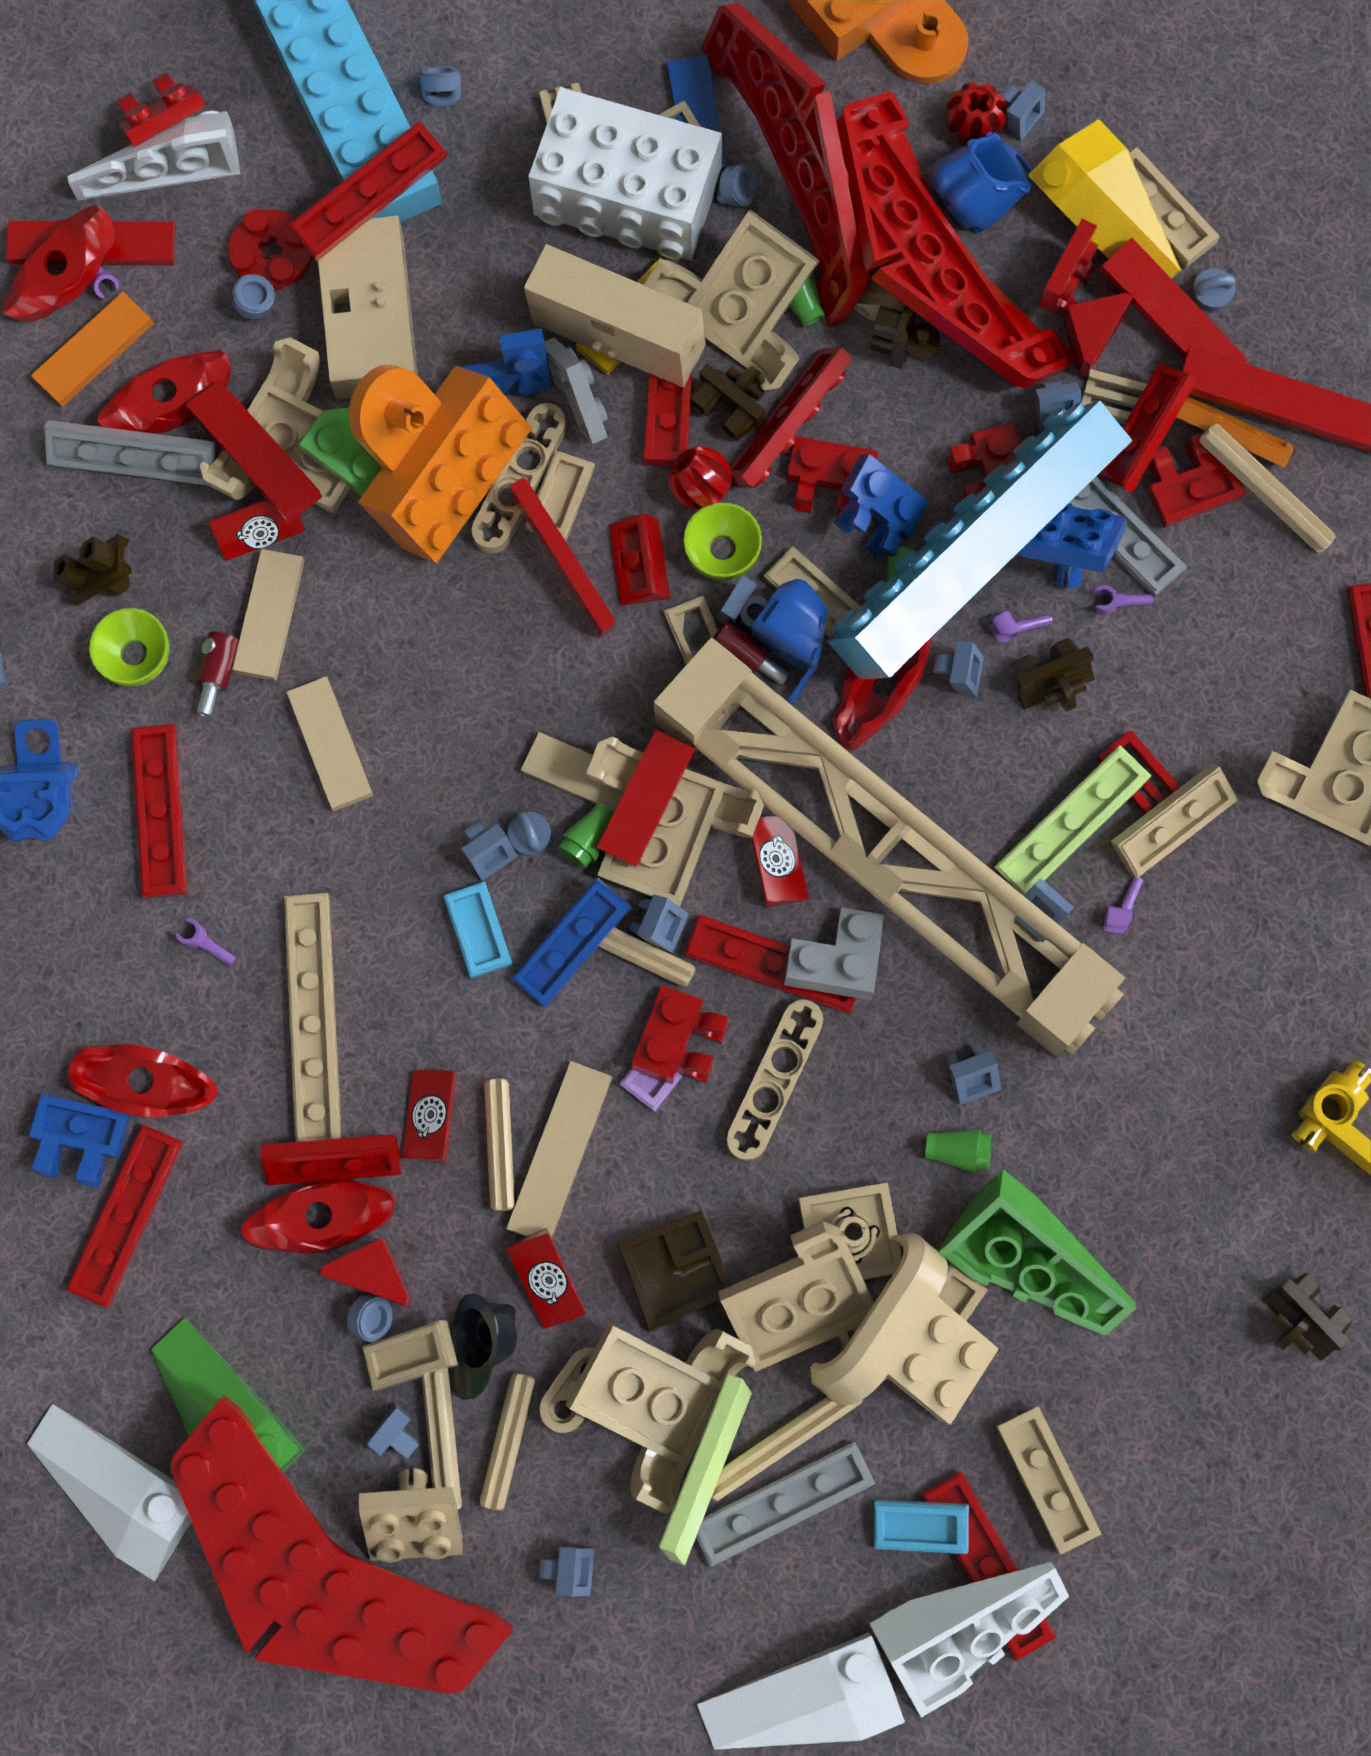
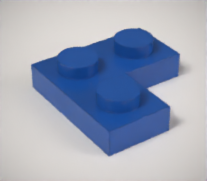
M542 328L499 336L503 354L502 360L462 367L490 377L505 396L515 394L534 395L542 389L552 388Z

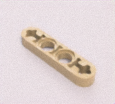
M539 404L529 413L526 421L532 427V430L493 483L473 522L472 536L474 543L485 553L493 554L504 550L510 543L523 517L517 505L508 507L499 502L498 497L501 491L509 488L511 484L519 479L524 478L527 479L534 492H536L550 464L554 451L558 449L567 428L565 414L555 404ZM550 415L554 416V423L557 428L549 427L543 436V444L549 446L545 448L536 441L541 431L538 419L546 420ZM527 451L537 453L541 458L540 464L533 470L520 468L517 464V459L522 453ZM494 508L502 515L498 524L499 534L502 536L500 538L492 537L488 542L485 541L482 528L490 529L493 526L496 515L495 512H490V510ZM504 516L512 517V519L508 521Z
M797 1000L785 1010L729 1129L727 1136L728 1150L738 1160L745 1162L754 1161L765 1151L818 1038L823 1024V1015L818 1005L812 1001ZM806 1009L811 1012L810 1020L816 1023L814 1028L805 1027L799 1041L807 1042L808 1044L805 1049H802L794 1041L780 1039L782 1032H786L790 1037L792 1036L796 1021L791 1019V1015L793 1013L800 1015ZM785 1048L794 1052L797 1057V1066L794 1070L782 1073L773 1067L771 1059L773 1054L779 1049ZM760 1089H771L777 1094L779 1103L774 1111L763 1113L758 1111L753 1105V1096ZM747 1111L757 1120L770 1122V1125L765 1130L759 1124L754 1139L760 1143L758 1148L749 1147L746 1153L738 1150L739 1141L734 1139V1136L737 1132L740 1134L747 1132L751 1120L742 1119Z

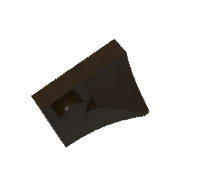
M702 1210L617 1242L618 1250L648 1332L720 1303L718 1291L732 1286Z

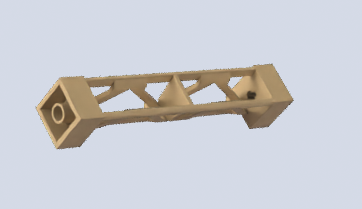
M710 638L653 702L655 725L668 736L695 748L694 757L700 752L745 790L750 791L753 789L758 791L765 807L1019 1016L1020 1020L1016 1025L1057 1059L1065 1050L1073 1055L1094 1031L1095 1027L1089 1023L1093 1016L1101 1021L1124 995L1118 987L1126 977L1087 945L1081 944L753 675L747 666L714 639ZM740 706L776 736L719 729ZM744 759L818 770L840 837L838 841L835 842L737 760ZM848 795L890 829L867 858ZM902 839L940 871L881 865L880 863ZM901 891L980 903L1004 978L998 977L898 893ZM1018 916L1019 918H1021L1024 922H1026L1030 927L1037 931L1046 940L1044 942H1041L1017 919H1015V917ZM1013 931L1060 969L1035 1001H1033L1030 985Z

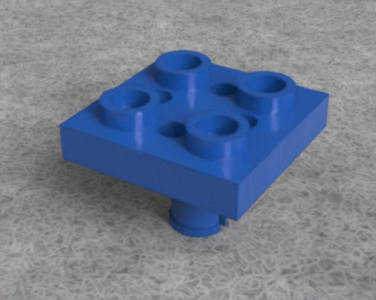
M1068 503L1019 551V556L1056 563L1055 584L1063 587L1064 577L1068 576L1067 588L1079 587L1082 583V569L1104 573L1125 533L1127 517L1114 515L1105 509L1087 510L1072 507Z

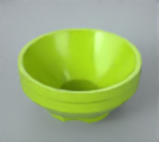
M721 502L703 507L693 515L685 529L684 547L691 565L705 577L714 580L725 581L744 575L756 563L761 551L762 535L756 519L750 512L732 503ZM725 537L732 540L736 547L734 555L727 560L715 558L710 552L711 543L715 539Z
M136 608L120 609L105 616L95 627L90 639V656L98 672L107 680L126 687L146 684L156 678L164 669L170 654L168 635L161 622L152 614ZM139 642L146 646L147 655L142 663L128 665L123 661L122 652L129 643Z

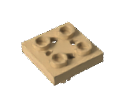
M888 1183L798 1199L804 1229L821 1221L839 1227L851 1254L859 1253L853 1256L854 1261H858L861 1258V1262L857 1264L863 1280L894 1274L902 1260L900 1245L895 1242L898 1234ZM848 1207L853 1211V1217L842 1218L850 1214L851 1211L849 1209L844 1210L843 1213L840 1212L843 1208ZM870 1226H876V1227L879 1229V1236L876 1238L877 1229H876V1228H873V1229L871 1230V1238H870V1231H869V1228H868V1227H870Z
M413 1468V1485L412 1482H409V1469H405L398 1474L399 1491L359 1493V1514L370 1560H381L391 1563L407 1558L428 1557L430 1559H443L450 1555H463L462 1532L453 1487L426 1489L428 1480L426 1472Z

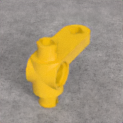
M1352 1059L1343 1073L1332 1071L1317 1091L1307 1099L1306 1104L1299 1111V1115L1304 1121L1291 1135L1298 1143L1301 1140L1304 1141L1309 1135L1308 1140L1302 1147L1312 1153H1315L1323 1140L1327 1139L1371 1176V1140L1351 1125L1356 1119L1358 1112L1369 1100L1364 1090L1371 1083V1069H1367L1366 1072L1363 1071L1358 1076L1365 1067V1064ZM1324 1098L1332 1099L1339 1105L1340 1117L1338 1120H1331L1323 1114L1321 1106Z

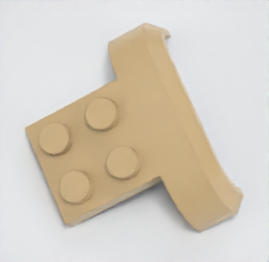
M750 210L703 279L676 263L660 260L644 285L702 309L705 338L747 369L754 366L761 372L759 377L761 381L760 387L763 390L780 388L799 361V356L795 350L772 330L820 260Z
M291 337L275 341L273 345L274 361L272 368L247 411L320 490L323 498L315 504L335 514L350 487L296 447L323 412L306 403L313 390L319 371L320 357L318 351ZM224 450L212 464L209 465L205 462L200 464L204 482L235 500L242 499L255 487Z
M1349 689L1310 767L1308 768L1271 751L1257 782L1263 796L1371 846V699Z
M612 736L598 742L586 775L596 782L624 794L644 753L623 744L618 738ZM686 769L638 867L635 868L606 853L597 876L649 897H653L654 894L666 897L680 907L711 827L733 835L752 838L764 808L758 791L736 788Z
M821 1221L792 1234L793 1246L799 1257L718 1291L720 1301L739 1340L750 1345L753 1349L756 1364L753 1367L755 1372L837 1336L840 1337L845 1348L874 1304L873 1299L839 1227Z
M906 1233L897 1235L895 1242L903 1247L904 1250L898 1268L844 1350L830 1362L812 1364L810 1367L812 1384L835 1403L851 1405L870 1395L887 1377L939 1421L951 1425L999 1348L938 1298L947 1278L948 1264L946 1258L917 1234Z
M608 1323L566 1406L570 1410L642 1445L631 1476V1494L636 1500L667 1514L673 1511L683 1475L699 1445L725 1376L727 1377L728 1374L736 1376L746 1366L754 1367L756 1364L754 1352L750 1345L719 1329H715L700 1340L687 1361L684 1362Z

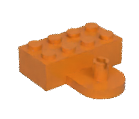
M787 0V3L836 61L867 40H870L902 77L916 83L932 84L946 80L955 74L962 66L966 57L968 47L966 27L945 0Z
M392 364L375 367L359 381L353 392L349 407V422L354 437L382 467L358 503L401 548L437 564L532 430V427L488 376L455 365L434 394L413 371Z

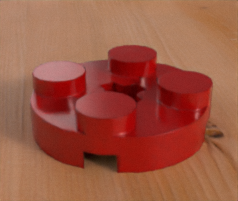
M252 209L245 214L243 221L234 229L228 246L231 264L240 278L250 274L263 276L271 283L275 292L283 290L282 287L289 286L293 282L297 283L306 275L311 266L313 256L289 228V224L297 219V217L288 212L275 209L264 211L262 209ZM270 242H276L278 249L282 250L280 255L272 254L270 259H265V254L261 250L262 246L269 245Z

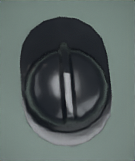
M476 1293L466 1294L459 1301L450 1331L458 1365L448 1368L450 1390L455 1396L462 1400L475 1399L484 1391L493 1367L506 1361L514 1353L517 1345V1332L514 1323L516 1309L512 1305L488 1303L482 1296Z

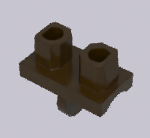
M906 304L903 312L880 305L873 326L870 350L890 355L889 366L902 369L905 352L915 360L925 361L931 359L939 350L941 338L934 326L928 323L915 324L917 313Z
M706 363L699 372L700 383L690 397L691 405L708 417L722 401L731 411L720 422V426L725 433L738 442L753 427L759 430L766 421L763 418L766 412L765 409L747 395L749 394L756 401L761 400L764 396L765 391L756 384L761 372L754 366H751L742 373L732 366L725 376L735 383L733 384Z
M117 534L104 542L92 536L83 542L79 549L78 559L64 554L54 561L53 580L67 587V602L79 606L103 590L113 596L121 595L128 590L130 585L129 575L132 570L124 560V550L128 546L127 538Z
M1066 638L1054 643L1050 648L1052 661L1040 666L1034 655L1028 654L1014 661V674L1017 680L1018 699L1023 709H1028L1042 702L1047 707L1060 702L1065 711L1075 709L1077 706L1075 695L1087 690L1086 683L1094 680L1091 666L1094 655L1089 647L1086 646L1079 649L1070 638Z
M1304 1273L1293 1281L1291 1279L1287 1280L1272 1290L1263 1301L1277 1315L1272 1321L1284 1332L1277 1339L1276 1344L1284 1350L1294 1343L1304 1355L1311 1351L1322 1361L1332 1352L1342 1349L1349 1341L1345 1333L1352 1323V1318L1341 1307L1333 1305L1323 1313L1312 1302L1321 1292L1320 1285L1309 1273Z

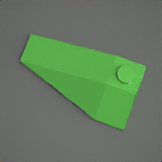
M1004 1169L972 1197L939 1247V1253L972 1280L985 1286L990 1282L1012 1291V1297L1023 1302L1031 1299L1052 1308L1056 1316L1104 1336L1136 1309V1303L1038 1197Z
M185 1317L151 1349L188 1436L224 1394L242 1408L256 1428L254 1432L283 1473L307 1451L302 1443Z

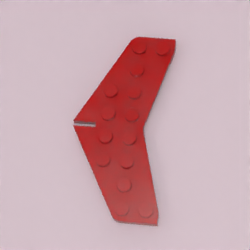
M740 3L722 5L717 9L701 48L704 55L708 56L709 65L717 77H729L757 119L806 226L814 256L820 260L817 265L821 279L816 287L829 328L847 320L865 291L866 284L869 281V270L865 271L848 186L849 176L844 165L831 92L822 93L827 84Z
M891 90L847 104L836 117L844 165L849 176L848 186L865 271L892 262L890 265L879 268L870 279L990 366L1009 383L1020 388L1031 387L1066 371L1075 364L1077 359L1068 346L1050 328L1041 332L983 273L938 208L904 131L910 124L902 106Z
M223 1394L179 1447L171 1462V1472L245 1653L249 1652L273 1621H276L279 1627L256 1653L255 1661L447 1694L458 1693L465 1689L512 1633L513 1625L491 1609L474 1602L469 1605L347 1553L327 1535L254 1432L256 1428L242 1408Z

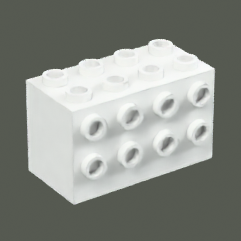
M560 87L529 174L534 215L551 225L557 226L563 223L577 227L581 232L589 236L599 237L604 235L618 239L620 243L630 248H640L642 246L656 250L659 254L669 259L678 260L684 258L692 261L722 173V133Z

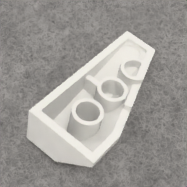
M205 111L198 116L185 118L136 147L130 145L68 175L69 185L77 201L240 174L235 134L228 112Z
M52 1404L27 1445L112 1553L126 1564L155 1581L192 1522L175 1480Z
M1052 1562L909 1600L869 1624L918 1713L923 1717L967 1690L973 1684L970 1676L987 1660L993 1665L1005 1655L1001 1648L1017 1633L1028 1634L1064 1602L1069 1595Z
M869 1632L697 1704L714 1750L862 1741L905 1723L892 1685L872 1635Z

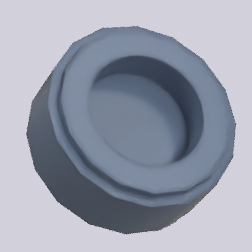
M434 66L424 68L420 72V85L425 102L431 106L445 108L453 106L459 101L461 97V77L458 68ZM451 91V94L447 97H436L432 94V92Z
M742 163L726 167L721 174L720 183L717 187V201L720 204H728L731 207H742L752 204L757 198L759 191V181L753 168L748 164Z
M1217 268L1202 271L1196 277L1191 290L1193 301L1200 309L1207 312H1219L1225 309L1231 303L1235 293V277Z
M256 274L245 275L239 278L234 285L231 297L232 304L235 310L243 317L264 319L273 306L275 298L274 288L263 276Z
M520 812L509 825V841L514 850L522 856L533 857L540 855L551 843L552 833L550 825L545 817L538 813Z
M364 1294L360 1296L349 1309L346 1319L348 1333L358 1339L375 1342L383 1338L390 1329L393 1319L390 1303L384 1298L375 1295Z

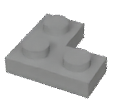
M555 338L545 341L549 373L553 382L566 394L580 432L592 444L607 438L608 436L603 422L608 420L607 414L598 397L594 398L589 385L594 383V378L587 362L584 359L579 361L571 347L565 348Z
M841 907L834 946L792 938L784 985L872 1000L875 990L884 915Z

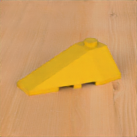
M1098 119L1058 144L1028 175L1077 227L1081 219L1097 225L1093 242L1099 244L1098 249L1108 259L1132 237L1171 279L1181 270L1162 225L1159 224L1145 186L1142 185L1134 167V161L1129 150L1101 120Z

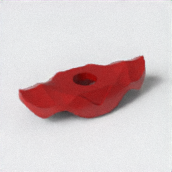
M92 205L79 211L60 223L36 246L19 269L3 304V313L14 320L25 322L47 318L56 310L73 302L89 287L97 276L106 253L115 241V230L112 221L103 208ZM60 251L66 256L67 266L61 274L51 275L47 269V259L52 253Z
M220 350L194 353L166 360L154 368L139 374L123 387L98 414V425L105 428L160 434L183 426L194 419L188 411L186 403L218 380L227 387L231 374L229 356ZM162 381H169L176 386L175 396L167 402H159L152 395L156 384Z
M932 637L891 676L897 680V687L888 696H879L874 692L876 683L882 678L859 679L849 668L843 683L842 702L833 717L836 737L846 750L857 749L899 714L921 680L929 658Z
M117 1044L82 1048L72 1055L67 1069L68 1082L77 1093L90 1098L107 1109L134 1116L154 1118L186 1114L209 1105L218 1095V1088L215 1083L197 1068L168 1053L144 1046ZM138 1067L148 1069L153 1075V1085L146 1093L134 1091L129 1082L132 1071Z
M335 1179L306 1184L293 1188L272 1199L246 1219L240 1231L250 1244L263 1250L301 1254L326 1252L348 1246L362 1236L383 1227L394 1214L395 1198L393 1193L387 1188L362 1181ZM317 1202L327 1204L332 1212L330 1223L321 1229L311 1227L306 1220L308 1208Z

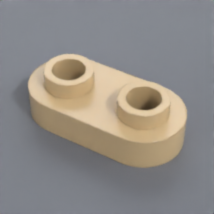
M584 1348L575 1352L542 1398L540 1416L549 1429L559 1433H568L577 1429L586 1417L572 1411L568 1418L561 1419L555 1413V1406L560 1401H568L581 1376V1369L584 1364L588 1363L595 1350L594 1348Z

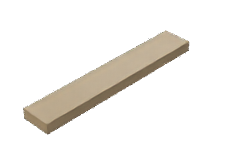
M329 894L284 896L295 1141L339 1139L342 1136Z

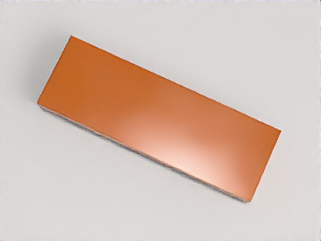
M121 292L42 364L31 377L63 408L154 323L124 292Z
M1191 396L1187 397L1176 416L1203 430L1217 423L1247 451L1284 468L1294 449L1293 444Z

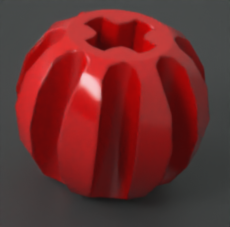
M975 81L963 84L961 90L954 91L947 103L946 121L951 132L958 131L957 140L967 144L970 139L985 138L987 132L1000 134L1007 122L1005 115L1007 113V105L1003 95L995 94V86L987 82L985 85L980 86Z
M695 446L683 452L675 460L668 474V482L672 494L680 504L689 509L700 510L703 507L714 505L723 499L732 483V473L730 466L721 453L711 447Z

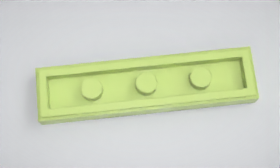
M1118 746L995 866V869L1020 894L1025 896L1040 878L1045 881L1151 778V775L1124 748Z
M729 1374L727 1377L725 1376L659 1543L660 1549L671 1561L682 1565L686 1564L752 1394L742 1378Z

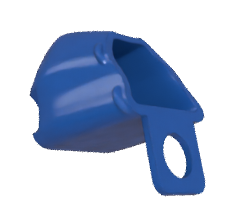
M987 132L985 138L970 139L967 144L941 156L933 164L929 175L933 188L943 199L946 208L966 229L971 227L976 234L994 225L1025 193H1029L1031 183L1037 185L1028 176L1032 169L1021 152L1006 145L997 133Z
M802 579L785 582L777 589L762 613L755 620L751 631V636L767 646L771 652L806 673L787 701L791 706H793L817 669L823 645L825 623L829 612L813 588Z
M52 719L21 720L14 727L17 763L0 768V830L15 842L23 841L26 838L48 841L59 832L70 814L73 803L70 794L71 784L77 778L79 771L75 764L61 762L59 727L56 721ZM41 729L47 733L50 739V746L46 752L35 754L27 748L25 737L30 730Z

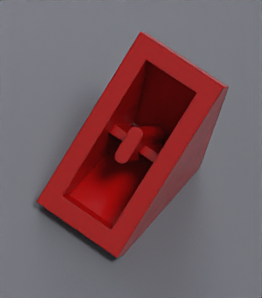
M1128 293L1068 306L1063 323L1072 354L1077 359L1075 365L1078 375L1082 378L1087 379L1090 370L1095 366L1127 314L1133 296Z
M382 1238L324 1265L321 1269L320 1275L406 1307L411 1305L412 1297L387 1241Z

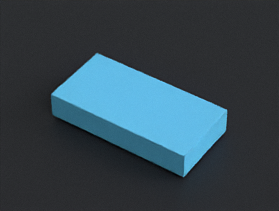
M482 882L443 895L470 978L473 979L513 965L486 883Z
M876 1500L874 1502V1549L967 1554L969 1551V1504Z

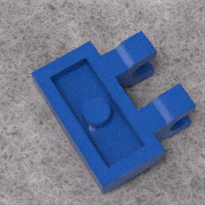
M862 454L858 457L841 489V492L848 496L849 500L837 516L834 524L845 533H851L853 528L859 532H865L872 515L879 521V524L868 538L864 548L874 556H881L883 551L889 556H895L901 544V537H911L929 502L872 455Z
M41 1094L29 1133V1138L41 1142L32 1170L37 1171L38 1175L56 1179L62 1158V1147L84 1151L75 1179L81 1181L82 1185L99 1188L105 1168V1157L119 1159L131 1116L99 1106Z

